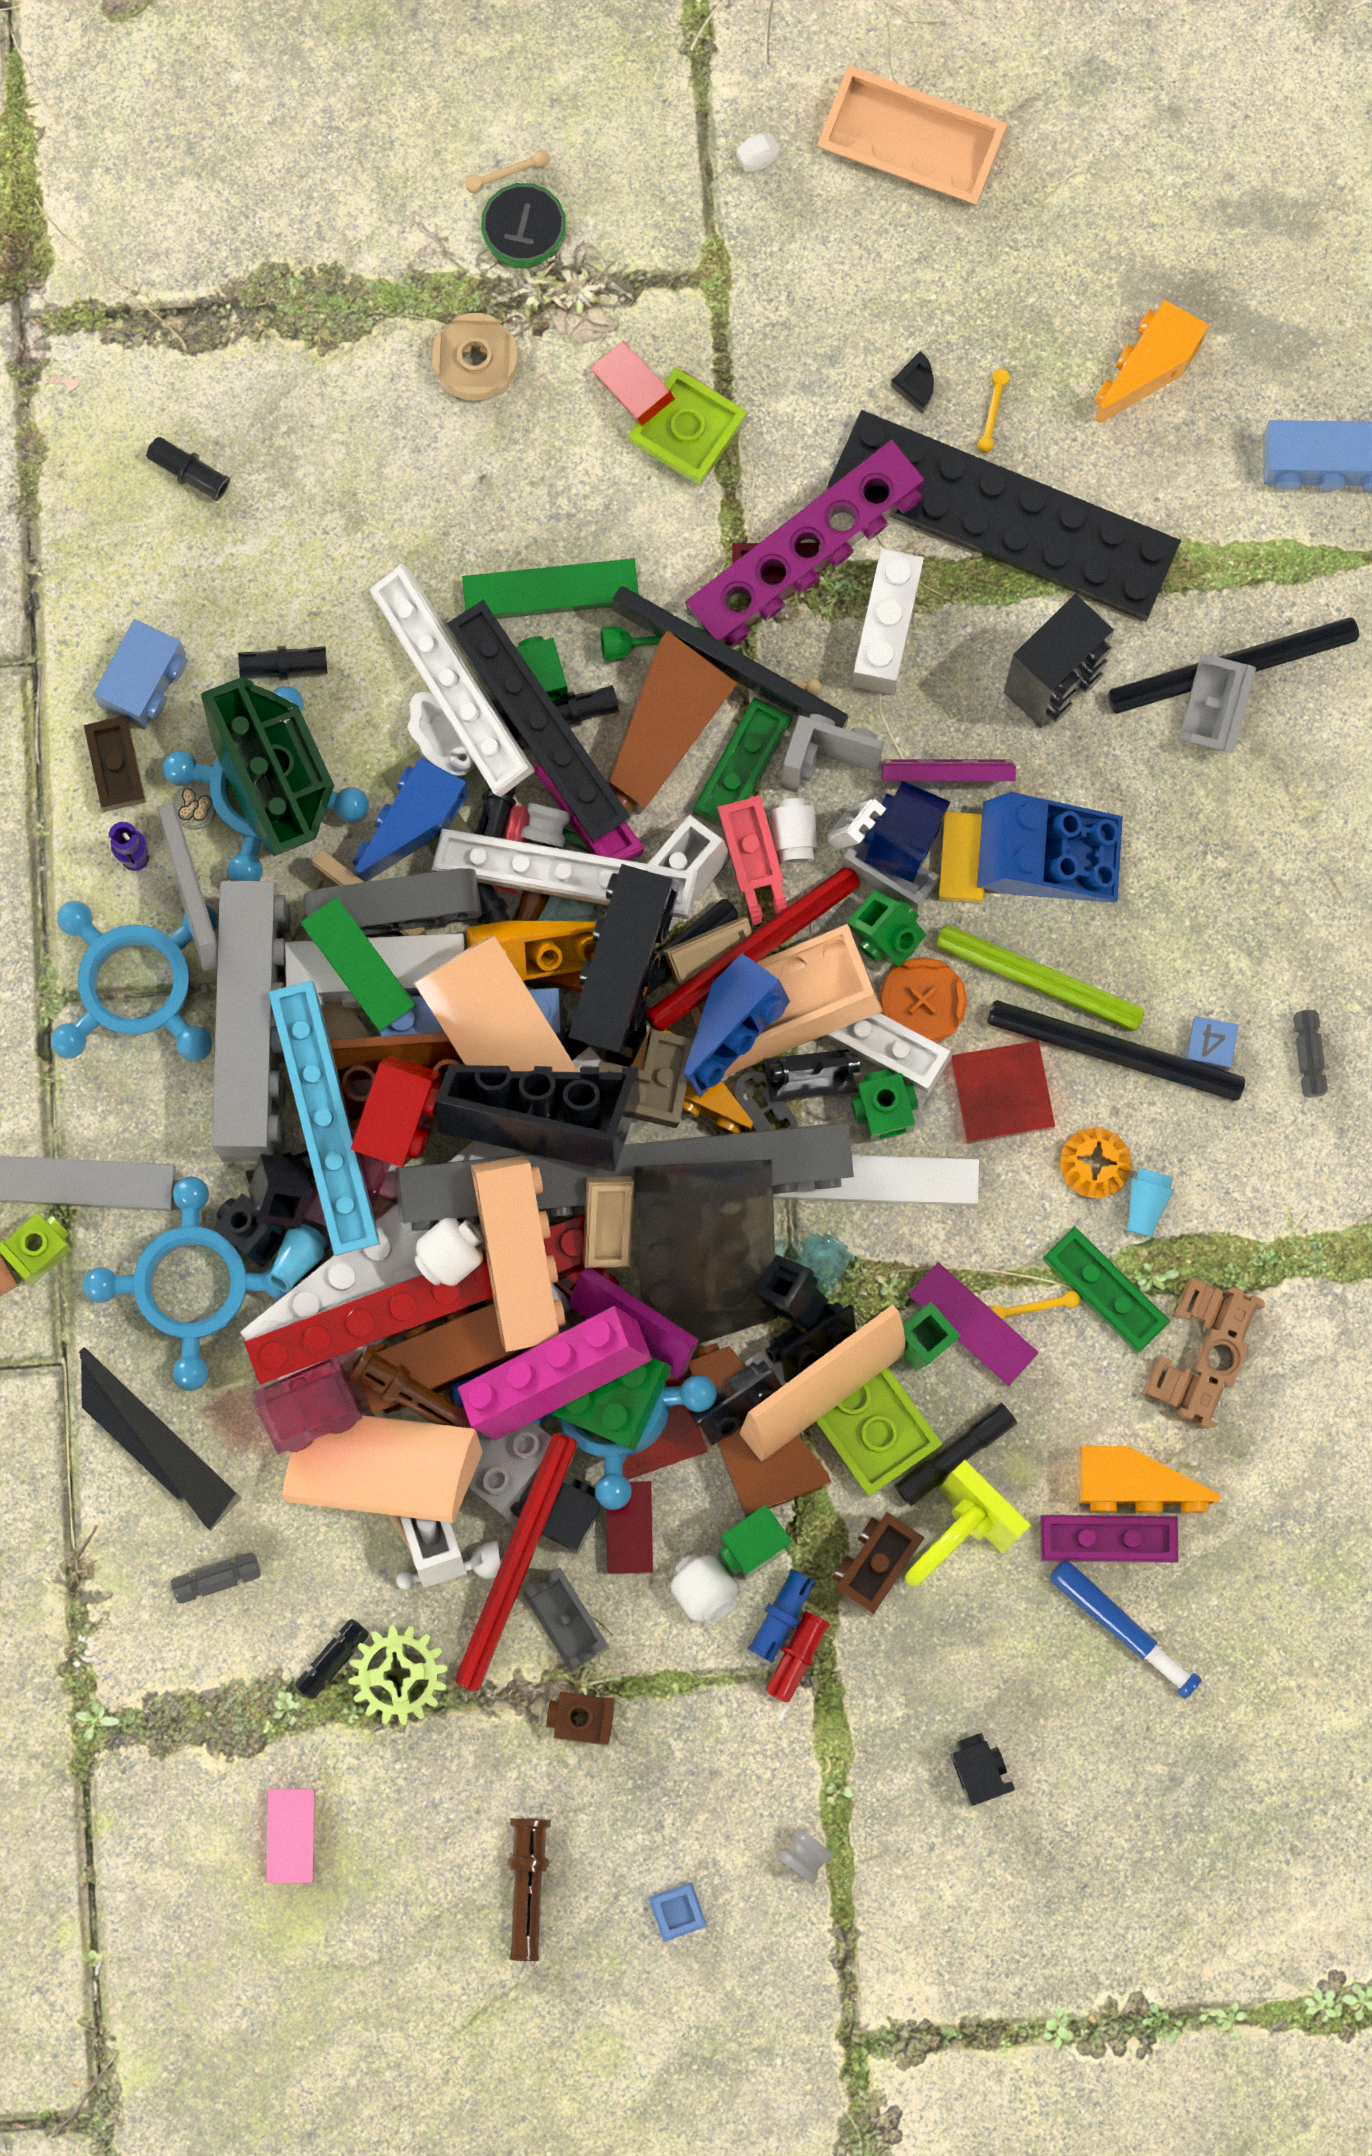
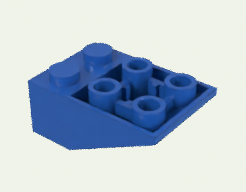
M1009 792L984 801L977 887L1020 896L1117 902L1123 816L1015 792Z

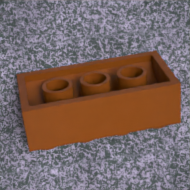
M444 1032L329 1040L352 1129L358 1128L379 1063L392 1055L441 1072L440 1085L443 1083L449 1065H464ZM434 1111L432 1116H427L425 1124L438 1123L437 1112Z

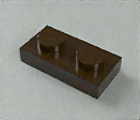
M127 715L85 724L84 730L103 812L146 803Z

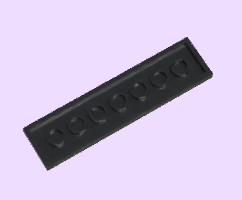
M864 410L860 411L827 485V490L886 443L893 440L925 481L924 490L920 492L923 496L920 502L909 511L902 513L899 509L890 517L1147 622L1179 548L1180 539ZM872 486L867 489L864 496L870 503L879 504L888 498L889 493L882 486Z

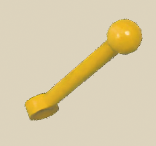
M1003 368L996 369L992 375V383L995 386L984 435L977 442L978 449L983 453H988L994 448L992 434L1002 389L1009 382V373Z
M1068 1291L1063 1297L1009 1308L994 1305L990 1309L1004 1320L1005 1317L1064 1305L1068 1308H1075L1080 1303V1296L1075 1291Z

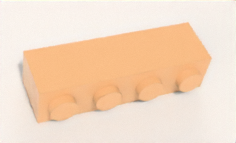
M525 1155L470 1165L501 1343L506 1352L538 1346L559 1335L558 1328L566 1326L562 1302L560 1299L553 1300L551 1283L558 1282L555 1259L553 1255L546 1256L543 1239L550 1238L551 1234L546 1211H538L536 1194L543 1193L539 1167H531Z

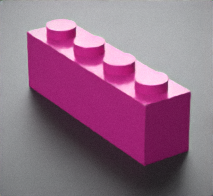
M613 1306L459 1386L458 1390L470 1426L484 1435L498 1440L650 1362L652 1359L638 1321L616 1306Z

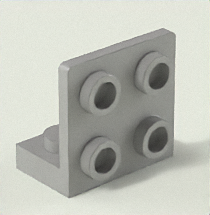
M811 714L809 718L799 715L783 764L781 788L798 793L801 780L810 782L817 760L816 754L878 772L884 742L877 739V735L874 732L864 728L853 727L849 731L834 726L835 722L822 715Z
M534 1422L498 1440H494L477 1431L483 1454L468 1488L488 1503L513 1527L517 1525L551 1440V1436ZM572 1458L569 1467L574 1463V1458Z

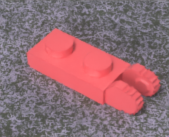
M756 796L717 807L740 893L743 892L752 926L762 924L763 917L754 889L770 885L775 913L779 915L787 909L781 882L784 880L761 796Z

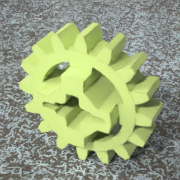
M390 1625L389 1637L383 1638L375 1630L372 1632L375 1644L371 1647L363 1643L358 1645L364 1657L362 1660H350V1665L359 1669V1676L348 1679L350 1685L361 1687L362 1691L354 1697L356 1703L369 1701L370 1704L365 1714L371 1717L380 1710L383 1712L382 1723L387 1725L391 1722L393 1715H398L401 1725L405 1726L408 1725L410 1713L414 1712L420 1720L426 1718L423 1706L429 1704L437 1708L440 1705L437 1699L433 1697L435 1690L447 1691L448 1686L438 1681V1675L449 1672L448 1666L437 1665L436 1660L444 1652L441 1648L429 1651L427 1647L432 1637L428 1634L422 1636L418 1641L414 1639V1627L409 1626L404 1636H400L397 1627ZM404 1645L417 1649L424 1656L427 1663L414 1664L406 1658ZM387 1648V1658L378 1669L369 1670L374 1657L381 1650ZM396 1654L401 1667L411 1672L410 1677L403 1679L401 1697L396 1683L387 1680V1673L394 1672ZM429 1680L424 1693L411 1703L410 1693L419 1682ZM383 1687L389 1691L393 1706L381 1702L374 1695L371 1688Z

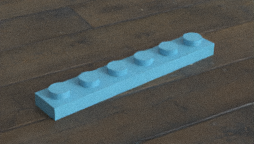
M311 980L270 991L268 993L333 1253L335 1256L380 1245L358 1152L350 1150L354 1136L315 982Z

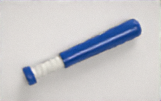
M1062 1561L1051 1572L1050 1580L1059 1590L1124 1643L1142 1660L1145 1658L1156 1669H1159L1166 1678L1177 1685L1179 1688L1177 1693L1183 1699H1187L1202 1681L1199 1675L1196 1673L1190 1675L1173 1661L1170 1656L1166 1655L1163 1650H1160L1157 1646L1158 1642L1134 1622L1072 1563Z

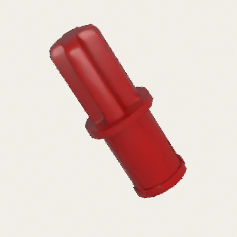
M808 1611L804 1612L803 1618L788 1647L783 1646L781 1649L784 1655L766 1688V1692L769 1695L786 1703L791 1700L808 1665L813 1667L815 1662L811 1659L827 1628L829 1629L830 1623Z

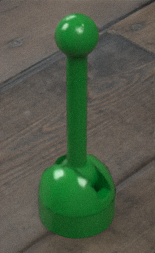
M602 627L600 629L603 661L605 663L623 660L630 654L633 647L656 645L661 638L658 636L632 638L629 632L622 627Z

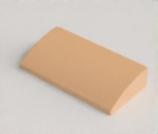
M847 65L817 147L977 206L1005 139L1008 127L1005 122Z
M848 924L757 962L758 965L780 980L790 1003L786 1006L782 1016L764 1029L755 1039L752 1048L747 1053L740 1055L725 1071L723 1077L757 1064L765 1058L774 1057L883 1012ZM706 1000L691 1010L697 1029Z
M494 935L485 937L414 982L464 1065L509 1066L511 1071L534 1070V1066H552V1072H579Z
M893 1304L748 1412L739 1434L761 1462L903 1356L905 1351V1333L901 1317Z
M307 1409L290 1455L282 1497L284 1502L454 1523L483 1451L477 1432L473 1428Z

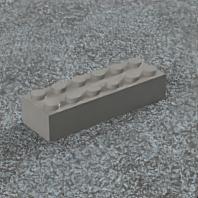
M220 881L212 1147L223 1162H258L260 1154L276 1156V1150L284 1149V1123H280L277 1110L278 1106H285L286 1083L285 1079H281V1072L279 1070V1062L286 1061L268 992L283 988V982H279L280 975H286L284 938H282V932L290 931L291 912L290 905H286L285 895H280L274 881Z

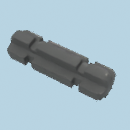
M1302 1010L1296 1012L1293 1017L1295 1032L1299 1033V1036L1296 1038L1299 1070L1301 1074H1304V1077L1301 1079L1302 1094L1304 1097H1320L1327 1093L1328 1086L1326 1075H1322V1071L1325 1069L1322 1037L1321 1034L1317 1033L1318 1028H1320L1319 1013L1316 1010Z
M247 1553L236 1557L237 1562L231 1563L230 1560H226L194 1571L195 1576L192 1577L189 1576V1573L174 1577L171 1580L174 1597L178 1603L183 1604L195 1600V1594L201 1593L202 1597L237 1586L238 1580L243 1579V1582L246 1583L258 1579L261 1576V1569L257 1557L254 1553Z

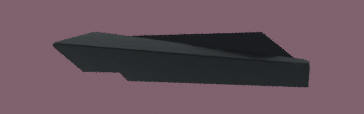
M83 1347L79 1351L81 1359V1407L180 1502L185 1499L204 1526L211 1531L242 1497L88 1349Z

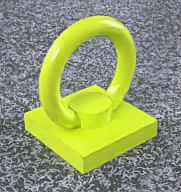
M966 1460L949 1475L938 1489L954 1506L951 1512L956 1522L907 1571L905 1582L910 1587L921 1585L969 1535L979 1540L985 1536L1003 1554L1031 1526Z

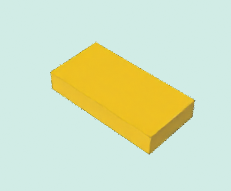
M945 811L938 900L983 903L984 888L977 887L982 814Z

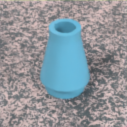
M1138 1168L1136 1179L1131 1178L1128 1231L1153 1237L1155 1227L1175 1190L1171 1189L1173 1177Z
M301 1224L300 1228L295 1227L288 1230L273 1268L267 1275L269 1283L280 1291L289 1292L297 1281L324 1258V1248L327 1245L324 1236L306 1224Z

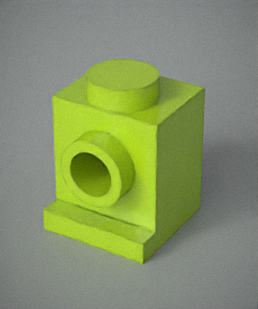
M37 1212L6 1241L0 1242V1253L22 1278L33 1286L72 1251L64 1241L70 1234L53 1215L45 1220ZM35 1236H40L43 1240L41 1248L37 1251H30L28 1249V1242Z

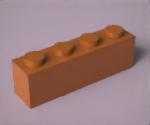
M493 1297L486 1300L488 1306L471 1312L470 1308H464L447 1315L444 1318L446 1323L429 1330L428 1326L415 1328L403 1335V1342L389 1348L386 1343L373 1346L375 1354L395 1366L403 1364L410 1371L409 1377L436 1393L450 1389L451 1385L459 1380L502 1365L534 1347L506 1352L500 1340ZM361 1383L372 1413L377 1417L382 1418L405 1408L404 1405L395 1400L393 1403H385L380 1400L381 1394Z

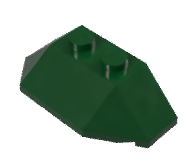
M240 677L202 692L201 698L212 746L246 821L275 857L316 839L334 789V783L299 706L267 689L253 684L254 682L244 677Z

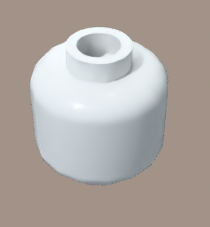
M445 1218L416 1242L418 1255L414 1258L415 1263L421 1273L434 1285L438 1286L440 1283L448 1286H454L483 1262V1252L480 1244L484 1239L478 1229L468 1220L461 1224L455 1219Z
M692 1554L677 1564L675 1567L677 1574L671 1582V1593L690 1619L697 1622L706 1621V1623L712 1624L727 1616L735 1608L738 1584L718 1557L714 1555L698 1557L697 1554Z

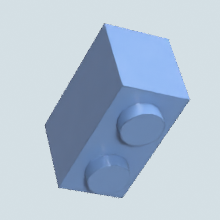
M134 619L93 693L99 707L118 716L127 715L130 722L146 729L151 718L156 720L162 713L167 701V696L164 694L171 681L177 682L186 668V652L181 641Z

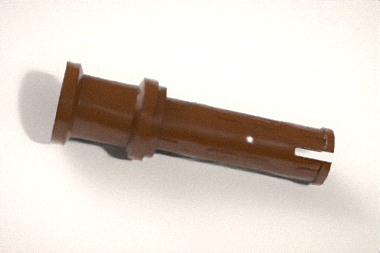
M369 1344L360 1353L348 1374V1381L352 1383L359 1381L381 1394L380 1400L385 1403H393L395 1400L434 1424L472 1428L466 1411L409 1377L410 1371L403 1364L395 1366L375 1354L374 1347Z
M510 1818V1826L514 1827L513 1856L508 1858V1865H510V1870H515L510 1960L539 1961L542 1872L547 1871V1867H549V1859L545 1857L546 1829L551 1827V1819Z

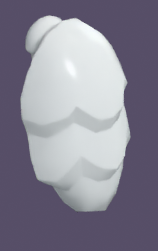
M416 693L411 698L410 720L407 729L413 741L420 748L422 758L454 776L467 774L474 768L475 762L437 700L431 693Z

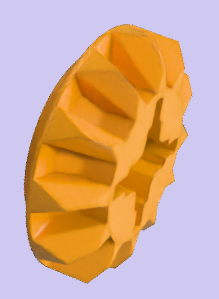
M1103 1127L1081 1129L1067 1140L1060 1156V1169L1065 1182L1073 1191L1088 1198H1104L1116 1193L1126 1183L1132 1168L1130 1148L1126 1146L1119 1134L1106 1130ZM1097 1145H1100L1099 1151H1101L1102 1159L1108 1160L1109 1163L1115 1165L1101 1167L1096 1175V1180H1092L1091 1165L1077 1160V1158L1091 1157Z

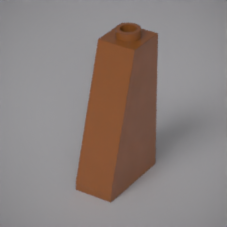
M668 630L654 649L607 779V783L628 813L634 810L640 814L647 807L738 684Z
M714 1343L694 1351L693 1356L695 1359L691 1360L688 1366L690 1376L702 1375L708 1377L716 1388L721 1386L728 1397L735 1393L728 1380L745 1369L746 1366L732 1348L727 1346L720 1349L718 1343ZM743 1425L733 1435L717 1442L745 1518L765 1504L769 1509H772L831 1485L829 1474L799 1435L763 1462L760 1461L739 1434Z

